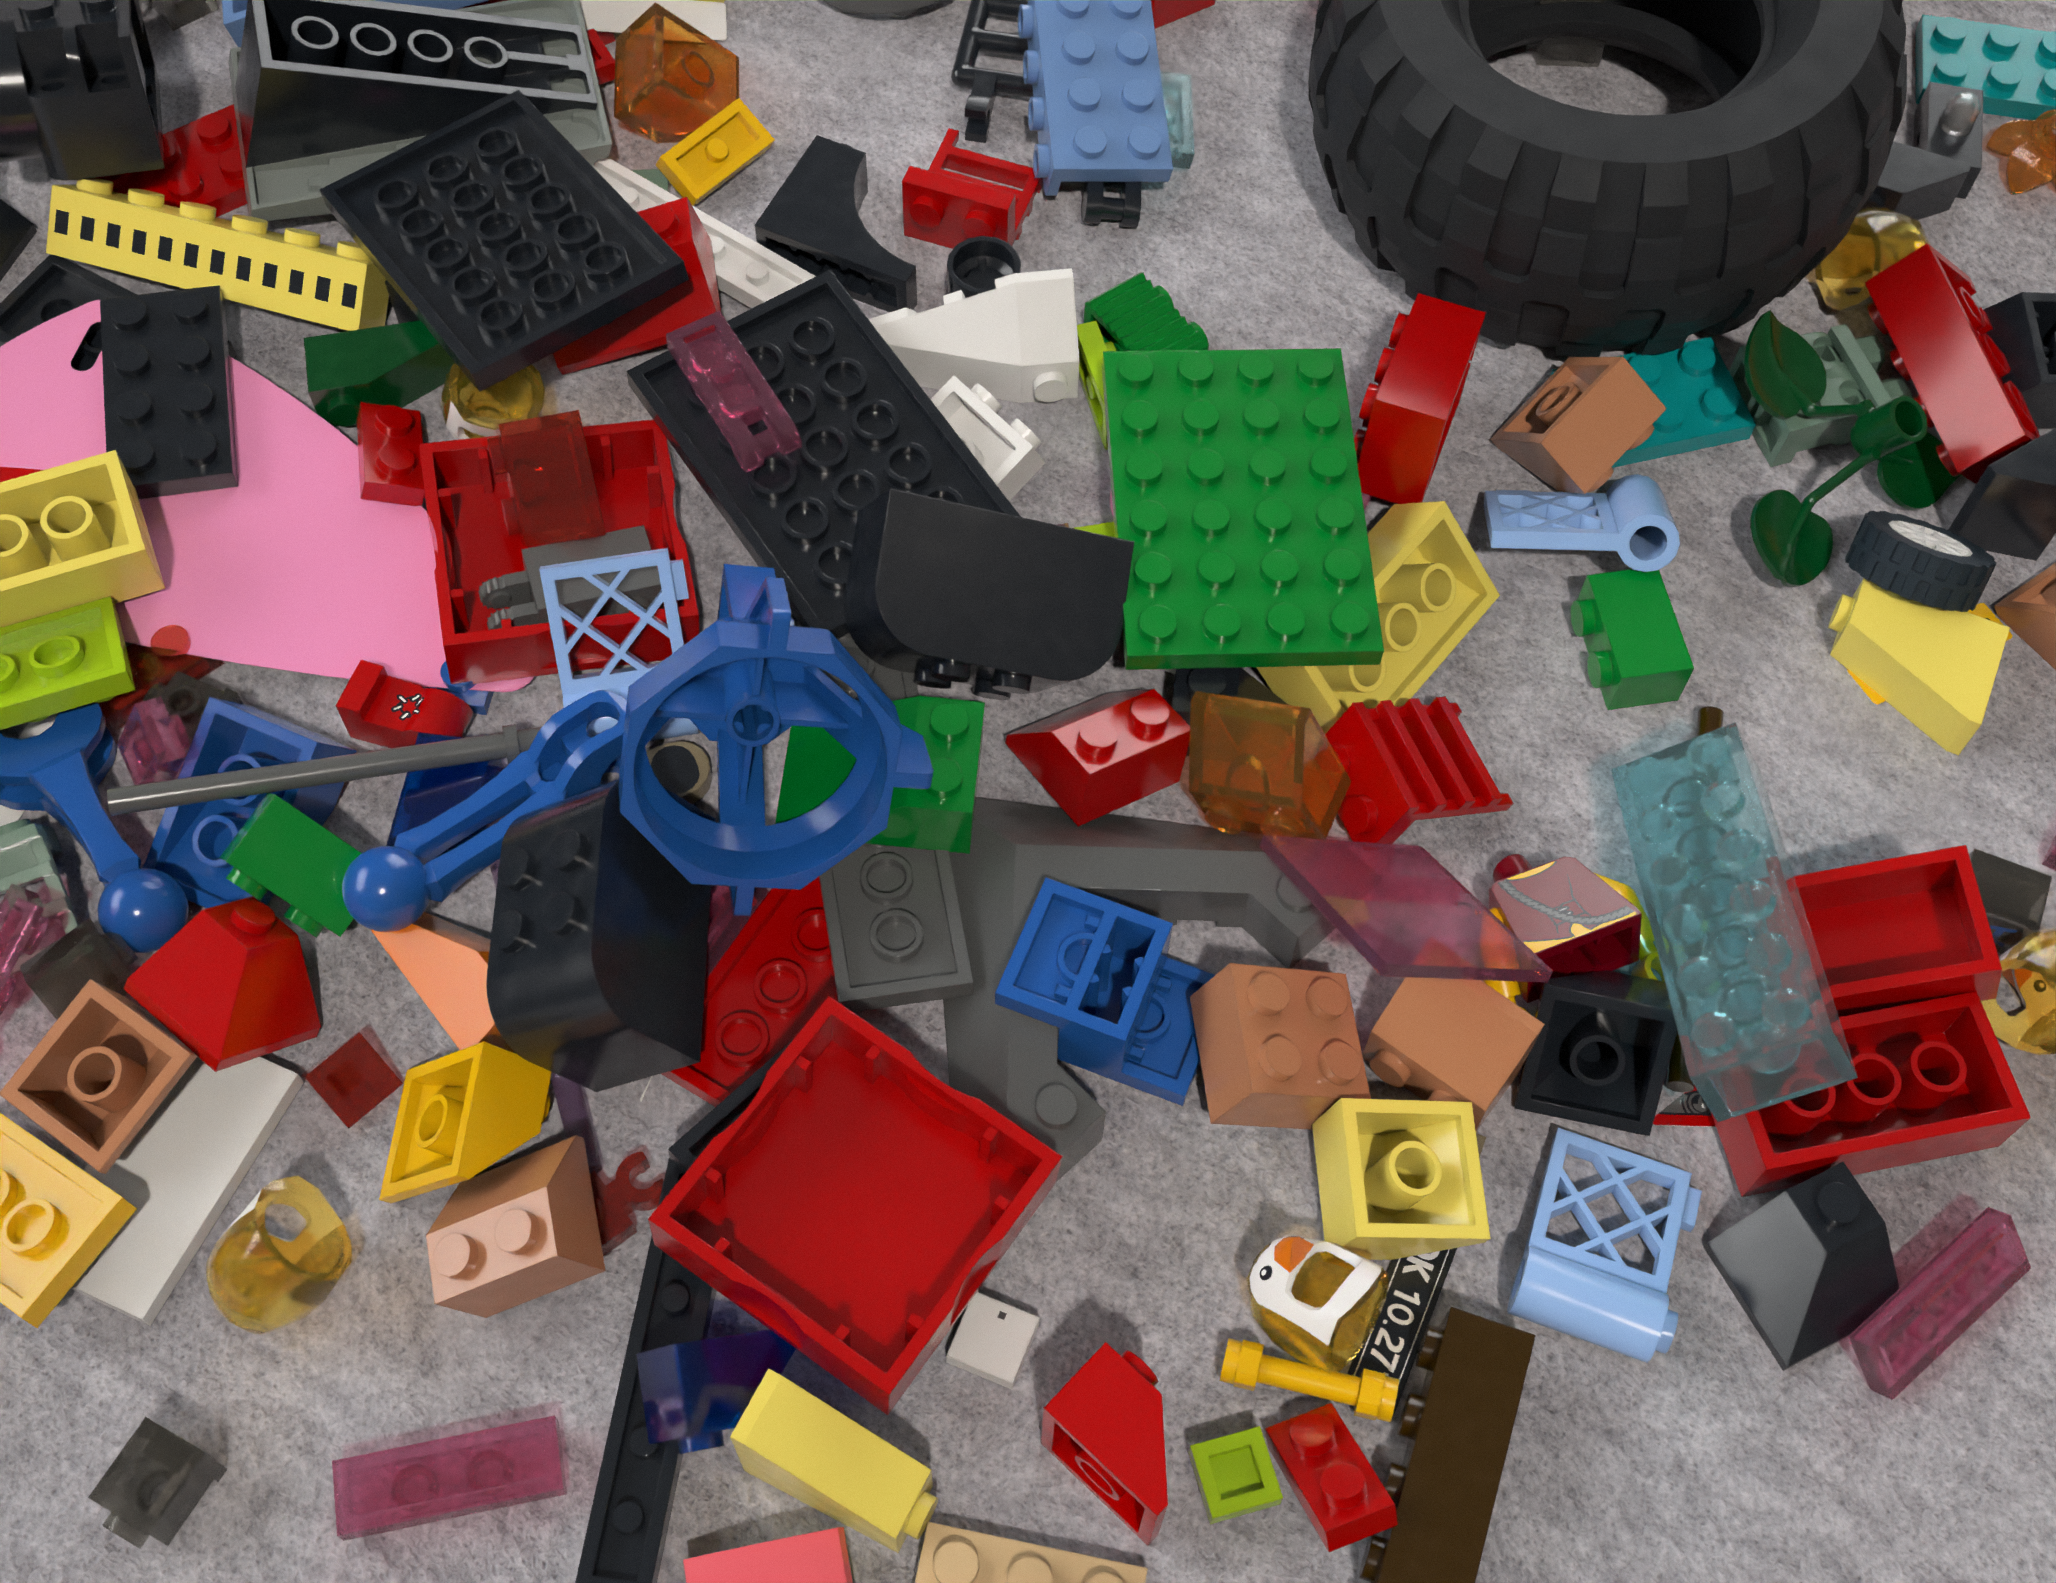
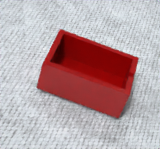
M1418 293L1410 314L1398 313L1388 344L1390 348L1384 347L1376 369L1374 382L1378 383V385L1369 383L1360 409L1359 418L1363 419L1362 427L1367 428V431L1358 429L1354 437L1362 493L1397 504L1423 502L1461 399L1471 365L1469 360L1472 361L1486 312Z
M1966 845L1758 882L1759 916L1771 965L1774 966L1775 982L1786 1027L1977 991L1981 1001L1996 999L2002 967Z

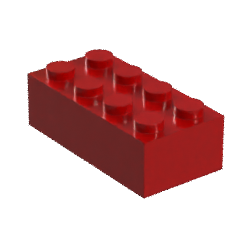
M1977 991L1721 1039L1716 1042L1696 1070L1741 1197L1792 1188L1841 1162L1846 1164L1852 1175H1858L1999 1147L2031 1118Z

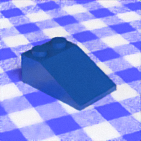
M209 697L178 779L356 754L357 750L255 707ZM344 782L271 792V794L277 795L323 826L335 808ZM267 793L166 808L143 868L155 869L168 874L182 887L187 900L205 908L252 897V895L226 879L233 867L219 857ZM268 890L261 901H258L268 905L275 894Z

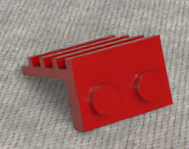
M949 128L929 169L925 170L909 166L902 180L904 236L951 249L968 238L978 236L996 237L1008 242L1012 246L1015 240H1019L1023 221L1026 216L1029 217L1032 211L1036 193L1040 194L1043 187V178H1035L1032 167L955 147L959 140V131ZM944 168L1023 189V191L947 171Z
M1446 696L1436 697L1428 705H1422L1419 698L1409 699L1400 707H1394L1391 700L1381 701L1375 708L1366 709L1363 702L1352 703L1307 754L1361 859L1381 856L1416 820L1507 811L1514 804L1508 793L1501 794L1458 719V716L1462 713L1457 703H1449Z

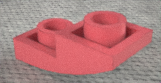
M844 1527L762 1542L683 1560L686 1583H853Z

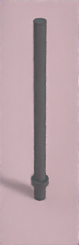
M511 724L502 726L503 732L112 788L107 789V802L110 814L114 816L507 758V762L510 764L520 753L529 750L534 738L542 727L516 730V725Z

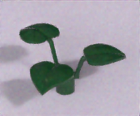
M1771 310L1759 317L1749 335L1744 360L1747 383L1757 402L1768 413L1780 420H1787L1795 416L1799 410L1809 418L1854 415L1858 417L1851 429L1850 440L1854 449L1860 454L1859 457L1808 494L1802 503L1789 491L1778 489L1762 495L1752 509L1750 517L1752 538L1765 565L1776 579L1781 580L1784 586L1799 587L1819 576L1827 566L1833 549V533L1830 525L1824 518L1811 512L1812 508L1820 499L1864 466L1875 460L1879 461L1877 477L1882 489L1897 505L1911 511H1918L1934 504L1961 474L1954 477L1945 468L1936 450V447L1942 444V442L1927 432L1925 412L1920 404L1909 396H1898L1876 408L1870 399H1866L1858 404L1818 406L1814 404L1822 399L1827 386L1826 370L1819 355L1802 336L1783 325Z

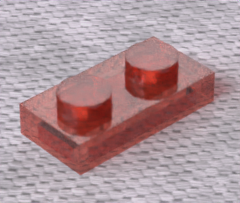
M178 625L162 627L152 636L151 647L131 644L126 647L135 690L117 695L108 701L98 703L102 710L105 720L114 731H117L224 664L223 661L186 654L191 646V639L187 631Z

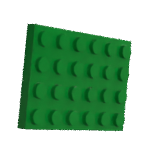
M1341 348L1103 351L1102 377L1115 538L1134 541L1126 602L1123 603L1124 619L1122 632L1125 670L1380 665L1384 647Z

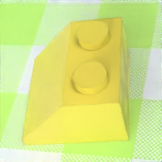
M1341 1098L1312 1124L1324 1241L1336 1243L1368 1260H1394L1485 1243L1491 1239L1472 1102ZM1326 1252V1259H1340L1339 1257L1329 1252Z

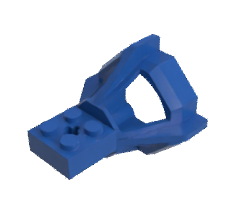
M724 564L717 621L628 687L618 783L620 813L691 884L729 886L733 916H751L755 887L801 890L886 829L893 787L928 789L931 787L934 770L923 736L900 724L896 707L829 630L794 626L784 578H776L774 568ZM820 669L836 676L857 693L859 701L844 692ZM671 717L690 719L710 741H717L719 823L703 818L679 804L664 789L653 772L647 756L646 745ZM791 726L824 728L857 759L849 776L832 796L813 810L797 818L765 826L762 745H767Z

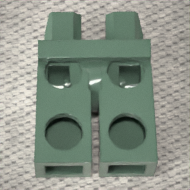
M1847 324L1831 327L1828 334L1812 332L1800 335L1817 352L1826 370L1827 386L1825 394L1820 401L1814 404L1818 406L1858 404L1866 399H1870L1876 408L1898 396L1904 395L1912 398V393L1903 378L1895 377L1881 381L1877 373L1886 359L1885 349L1876 335L1855 338ZM1746 345L1740 347L1729 369V373L1756 424L1752 435L1770 467L1791 462L1796 452L1830 443L1842 445L1851 442L1850 432L1858 418L1857 415L1809 418L1799 410L1795 416L1787 420H1780L1768 413L1757 402L1748 386L1744 366Z

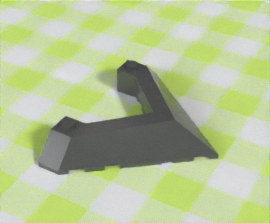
M976 797L970 854L949 852L973 977L972 995L943 999L949 1086L980 1099L1063 1156L1056 1182L1102 1141L1106 1111L1057 1064L1058 1027L995 1004L996 989L1046 877L1173 923V925H1177V920L1216 921V927H1242L1285 968L1289 969L1294 967L1377 891L1379 885L1332 843L1110 814L1103 815L1078 827L1062 808Z

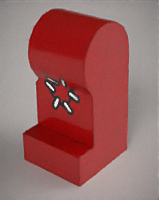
M360 660L335 705L351 738L388 748L460 739L463 737L473 717V711L470 706L454 694L436 688L424 689L421 685L388 676L384 666L365 660Z

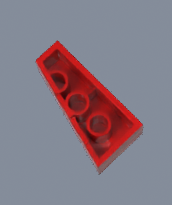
M1926 243L1864 282L1874 301L1867 306L1869 315L1884 335L1890 334L1896 346V349L1890 352L1892 362L1906 381L1912 379L1919 393V396L1915 397L1914 400L1924 410L1927 426L1929 428L1936 427L1943 441L1942 444L1936 447V450L1943 465L1952 476L1955 477L1961 474L1977 484L1988 465L2040 437L2022 393L2011 381L2003 383L2001 379L2010 373L2011 368L2004 353L1986 334L1993 327L1986 312L1981 307L1978 308L1971 297L1977 291L1968 275Z

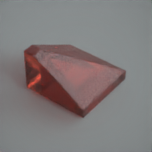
M357 1032L301 1075L308 1086L348 1129L403 1084L360 1032Z

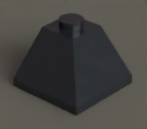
M1608 970L1545 979L1535 1018L1545 1025L1523 1064L1514 1100V1109L1650 1136L1682 1016V1009L1672 983Z
M1844 1162L1784 1191L1704 1245L1705 1251L1783 1371L1903 1307L1886 1223Z

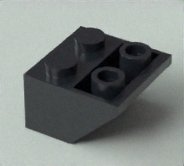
M2021 292L1983 309L1993 327L1986 334L2004 353L2011 368L2010 373L2001 378L2003 383L2011 381L2019 389L2036 427L2056 428V293Z

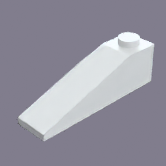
M1072 268L1010 274L995 279L996 289L965 298L962 290L944 295V305L919 313L909 308H902L869 319L921 387L940 390L954 375L970 390L976 383H979L995 399L1018 403L1055 402L1061 399L1078 397L1079 347Z

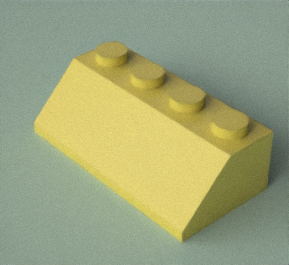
M1445 501L1394 504L1367 533L1384 647L1380 665L1256 667L1272 692L1296 710L1295 716L1321 734L1325 735L1352 703L1363 702L1366 709L1375 708L1381 701L1391 700L1394 707L1403 706L1414 696L1500 596Z

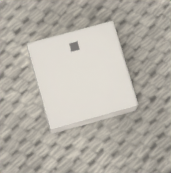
M977 1292L966 1308L946 1355V1363L1013 1390L1038 1329L1040 1317Z

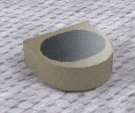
M676 741L646 751L649 763L660 784L689 803L693 804L702 799L710 789L712 774L709 759L705 752L695 744Z

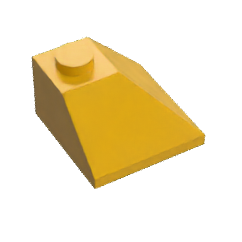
M484 1041L408 1069L379 1200L394 1203L469 1180L541 1132L542 1123L546 1119L550 1108L548 1089L552 1072L523 1059L518 1054Z

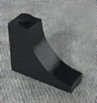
M816 135L754 225L757 243L814 276L831 270L852 299L889 313L902 308L914 310L917 305L916 266L903 261L883 248L870 235L859 217V210L868 193L866 153L854 149L850 145Z

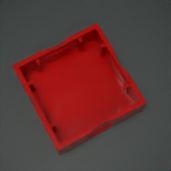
M653 419L577 427L572 430L544 436L499 435L419 444L427 515L436 561L434 574L442 640L451 684L468 681L478 684L558 674L549 622L512 627L511 619L508 618L501 619L502 628L488 630L487 618L491 617V613L494 614L496 610L500 611L502 609L496 608L494 610L493 608L488 609L487 606H483L478 592L480 590L479 586H482V582H486L488 579L500 578L502 575L524 571L521 549L644 525L651 550L668 548L670 561L683 559L689 599L677 600L684 645L699 634V613L687 547L676 522L675 482L667 439ZM663 602V609H657L654 616L667 624ZM628 609L629 613L595 617L590 625L620 645L640 617ZM565 620L564 626L568 640L577 627ZM648 623L628 649L630 653L645 663L662 661L672 654L670 638ZM583 633L569 652L572 670L574 672L603 668L614 653ZM620 659V661L617 663L616 666L630 665V664H628V663H627L626 661H624L623 659Z
M828 996L767 1071L759 1091L747 1109L736 1121L712 1139L648 1218L655 1246L886 1415H889L1056 1184L1063 1156L980 1099L955 1090L927 1071L909 1050Z

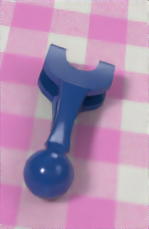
M598 690L559 710L538 731L528 751L520 753L496 777L469 798L431 821L398 834L394 846L375 847L356 857L346 870L342 883V897L349 914L362 926L378 932H394L410 926L422 916L430 900L443 902L466 880L500 859L504 835L511 823L519 816L601 786L602 775L606 772L619 774L627 700L614 692ZM602 717H611L618 720V723L612 728L592 738L589 737L587 729L593 720ZM506 815L497 823L490 826L489 828L482 831L473 838L469 839L457 848L439 856L445 850L455 845L459 841L463 840L464 838L474 833L478 829Z
M90 703L58 713L53 725L38 736L20 740L4 737L0 733V805L14 810L46 811L65 827L87 853L95 867L99 881L103 883L104 890L98 903V920L106 937L119 948L130 952L151 953L158 951L186 925L189 912L188 901L182 887L171 876L159 870L140 868L141 859L121 838L103 810L98 785L114 763L117 746L111 732L105 725L106 720L98 703Z

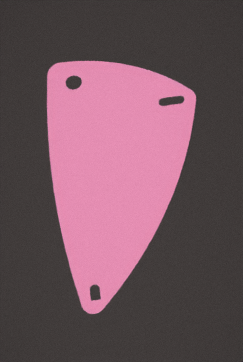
M100 300L88 302L54 317L0 347V467L46 470L106 453L102 351L94 365L86 371H77L71 366V361L89 328L93 324L101 322ZM229 356L238 487L139 499L165 589L115 604L120 617L125 642L238 664L346 679L351 678L360 660H365L384 666L388 676L423 687L448 688L440 674L446 657L443 647L434 574L436 568L435 553L427 511L422 506L360 499L358 446L298 399L256 371ZM534 677L478 683L469 690L513 692L525 687Z

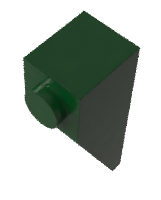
M420 320L304 338L309 396L316 413L334 427L356 425L361 402L377 405H394L403 408L463 374L462 370Z

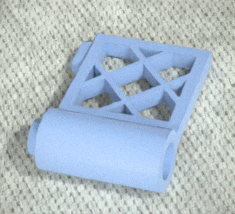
M1639 474L1624 476L1615 481L1607 490V493L1579 494L1570 492H1532L1529 490L1485 491L1484 513L1491 548L1617 551L1624 564L1633 570L1650 572L1668 565L1677 555L1680 546L1679 532L1665 496L1658 483L1648 476Z
M668 548L540 566L539 571L564 708L587 694L598 690L614 692L627 700L628 687L659 664H646L628 651L647 623L670 638L672 654L684 646L677 600L689 599L683 559L670 561ZM658 566L661 590L647 609H644L616 589L629 570ZM617 572L610 583L596 575ZM583 577L603 592L582 619L560 604L556 580ZM610 597L640 617L620 645L590 625ZM663 602L667 624L654 616ZM563 618L577 627L568 640ZM583 633L614 653L600 672L573 676L569 652ZM620 659L633 666L614 669ZM611 717L595 719L589 724L587 733L592 738L615 726L618 720ZM671 717L650 741L699 734V729L688 718Z
M1558 1128L1552 1139L1524 1254L1511 1289L1507 1307L1508 1314L1646 1363L1651 1360L1655 1351L1666 1354L1672 1344L1678 1324V1313L1668 1309L1669 1295L1667 1294L1679 1232L1680 1229L1691 1232L1694 1228L1702 1193L1701 1190L1689 1187L1692 1173ZM1566 1154L1592 1162L1603 1182L1578 1192L1563 1169ZM1639 1180H1644L1670 1189L1666 1207L1646 1215L1627 1186ZM1558 1189L1563 1199L1554 1202ZM1612 1193L1629 1218L1630 1223L1605 1233L1586 1203ZM1571 1210L1590 1241L1572 1247L1545 1237L1550 1219ZM1663 1223L1659 1235L1654 1227ZM1639 1234L1655 1258L1652 1274L1627 1266L1613 1245Z

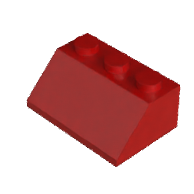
M688 197L637 213L684 261L689 280L553 353L557 367L562 375L696 336L723 323L712 242Z

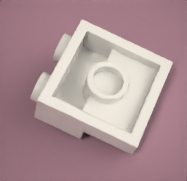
M953 375L931 398L937 409L1009 501L1045 464L1036 451L1042 443L1040 439L1017 418L1010 425L1007 424L997 414L1002 408L1001 404L979 383H976L970 390Z

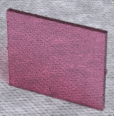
M1264 835L1259 847L1381 976L1548 983L1553 970L1422 846Z

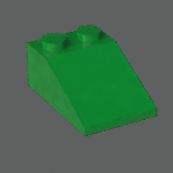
M916 696L892 701L896 707L900 724L919 733L924 738L934 770L932 783L928 789L893 787L887 828L865 844L945 850L970 854L982 751L985 702ZM791 726L775 824L797 818L822 804L843 784L854 767L857 759L824 728Z

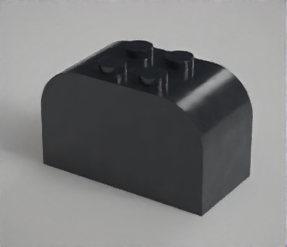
M889 489L859 510L857 514L844 599L846 624L855 644L867 657L886 668L915 673L913 680L915 684L931 688L949 689L951 688L952 681L974 685V695L996 700H1009L1011 693L1029 694L1091 675L1099 670L1114 653L1122 632L1124 619L1123 603L1126 602L1134 541Z
M619 779L523 814L515 819L507 829L502 842L497 873L498 880L486 979L487 998L492 1018L498 1031L510 1048L523 1059L595 1092L696 1064L701 1059L711 885L691 884L620 813ZM664 787L669 795L691 812L715 822L714 817Z

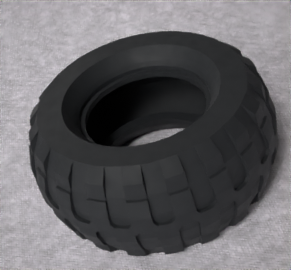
M1319 0L1308 79V98L1314 116V141L1325 177L1331 188L1332 197L1338 211L1346 214L1350 224L1353 226L1356 243L1364 255L1378 269L1397 272L1405 280V294L1414 301L1417 294L1420 293L1486 312L1480 335L1512 346L1521 341L1536 346L1555 348L1556 355L1570 357H1599L1601 351L1631 349L1641 355L1664 353L1682 348L1688 336L1698 331L1722 335L1755 318L1760 308L1770 303L1775 297H1784L1794 289L1847 235L1857 213L1868 203L1878 184L1906 105L1907 54H1904L1906 23L1902 7L1903 0ZM1572 41L1610 45L1651 57L1676 69L1705 89L1713 98L1714 103L1693 111L1662 115H1624L1592 111L1563 104L1530 91L1497 72L1486 59L1503 50L1543 42Z

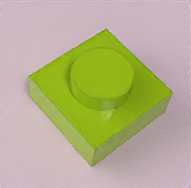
M1260 1426L1190 1445L1188 1450L1189 1458L1210 1524L1281 1504L1283 1496Z

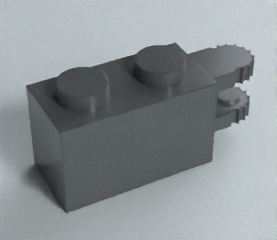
M644 525L521 549L524 571L502 575L500 578L494 577L486 582H482L483 585L479 586L480 590L478 592L483 606H487L488 609L493 608L494 610L496 608L502 609L500 611L496 610L494 614L491 613V617L487 618L488 630L502 628L501 619L508 618L511 619L512 627L548 623V614L539 571L540 566L650 551L651 547ZM657 566L629 570L616 589L644 609H647L661 590ZM617 572L596 575L610 583ZM583 577L556 580L560 604L580 618L585 617L603 592ZM610 597L595 617L629 612L626 607ZM663 603L658 609H663Z

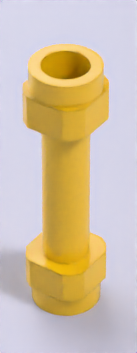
M1228 1338L1219 1381L1251 1391L1255 1390L1257 1382L1355 1406L1354 1416L1374 1421L1378 1419L1391 1422L1397 1398L1399 1379L1368 1369H1363L1361 1377L1262 1354L1264 1344Z

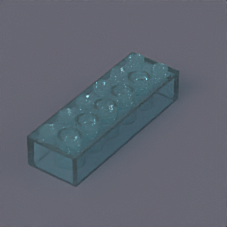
M1736 722L1611 769L1688 1074L1717 1122L1858 1078L1761 771Z

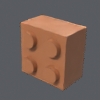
M1229 963L1190 996L1211 1124L1313 1130L1312 1124L1341 1098L1371 1099L1346 974Z

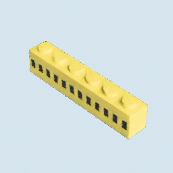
M96 177L77 180L76 184L52 185L46 253L184 289L220 285L226 300L347 331L385 326L389 293L385 284L386 278L357 243L338 241L337 248L320 244L321 235L312 231L285 228V233L280 234L268 231V221L245 215H233L232 221L217 218L216 208L193 202H180V208L165 205V195L142 189H129L128 195L114 192L112 181Z

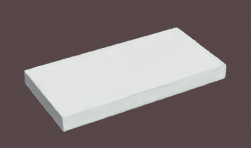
M197 1056L106 1174L98 1172L89 1164L85 1167V1172L122 1196L136 1207L137 1210L71 1289L151 1326L304 1082L297 1073L261 1057L215 1072Z

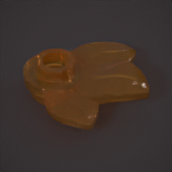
M2056 109L2044 112L2036 120L2009 121L2001 125L1989 139L1986 145L1987 149L1998 155L2009 157L2006 167V181L2011 195L2028 192L2050 182L2056 190V135L2052 131L2056 130Z

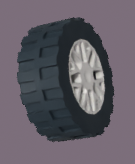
M1874 510L1865 513L1845 557V562L1849 563V567L1853 571L1858 572L1861 577L1887 591H1892L1901 597L1920 602L1924 605L1960 612L1973 611L1976 608L1997 564L1994 561L1995 558L1988 554L1985 549L1949 530L1919 519L1910 518L1906 515L1893 514L1887 511L1876 512Z

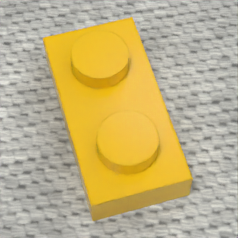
M738 98L660 156L656 166L683 198L688 197L692 206H695L770 149L775 139L743 101Z

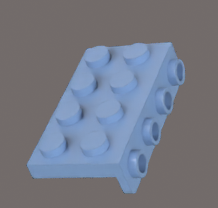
M1028 0L1027 4H1020L1018 10L1019 38H1027L1028 50H1025L1023 56V79L1025 84H1032L1034 96L1030 97L1028 103V125L1030 131L1038 132L1039 144L1034 146L1033 171L1035 178H1043L1045 196H1057L1061 182H1169L1173 171L1151 0Z

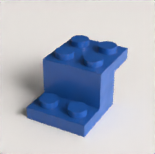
M1046 877L996 989L995 1004L1058 1027V1060L1183 1106L1200 1064L1190 996L1213 978L1215 974L1168 958L1173 923Z

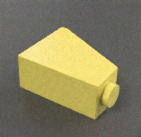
M1863 578L1853 597L1842 594L1835 606L1828 628L1838 632L1830 655L1876 691L1887 703L1944 750L1959 755L1982 725L2010 627L1968 612L1948 611L1924 605L1920 602L1901 597L1892 591H1887Z
M771 1369L767 1370L730 1436L745 1472L899 1553L907 1535L917 1540L922 1536L938 1503V1498L930 1494L933 1487L931 1469Z

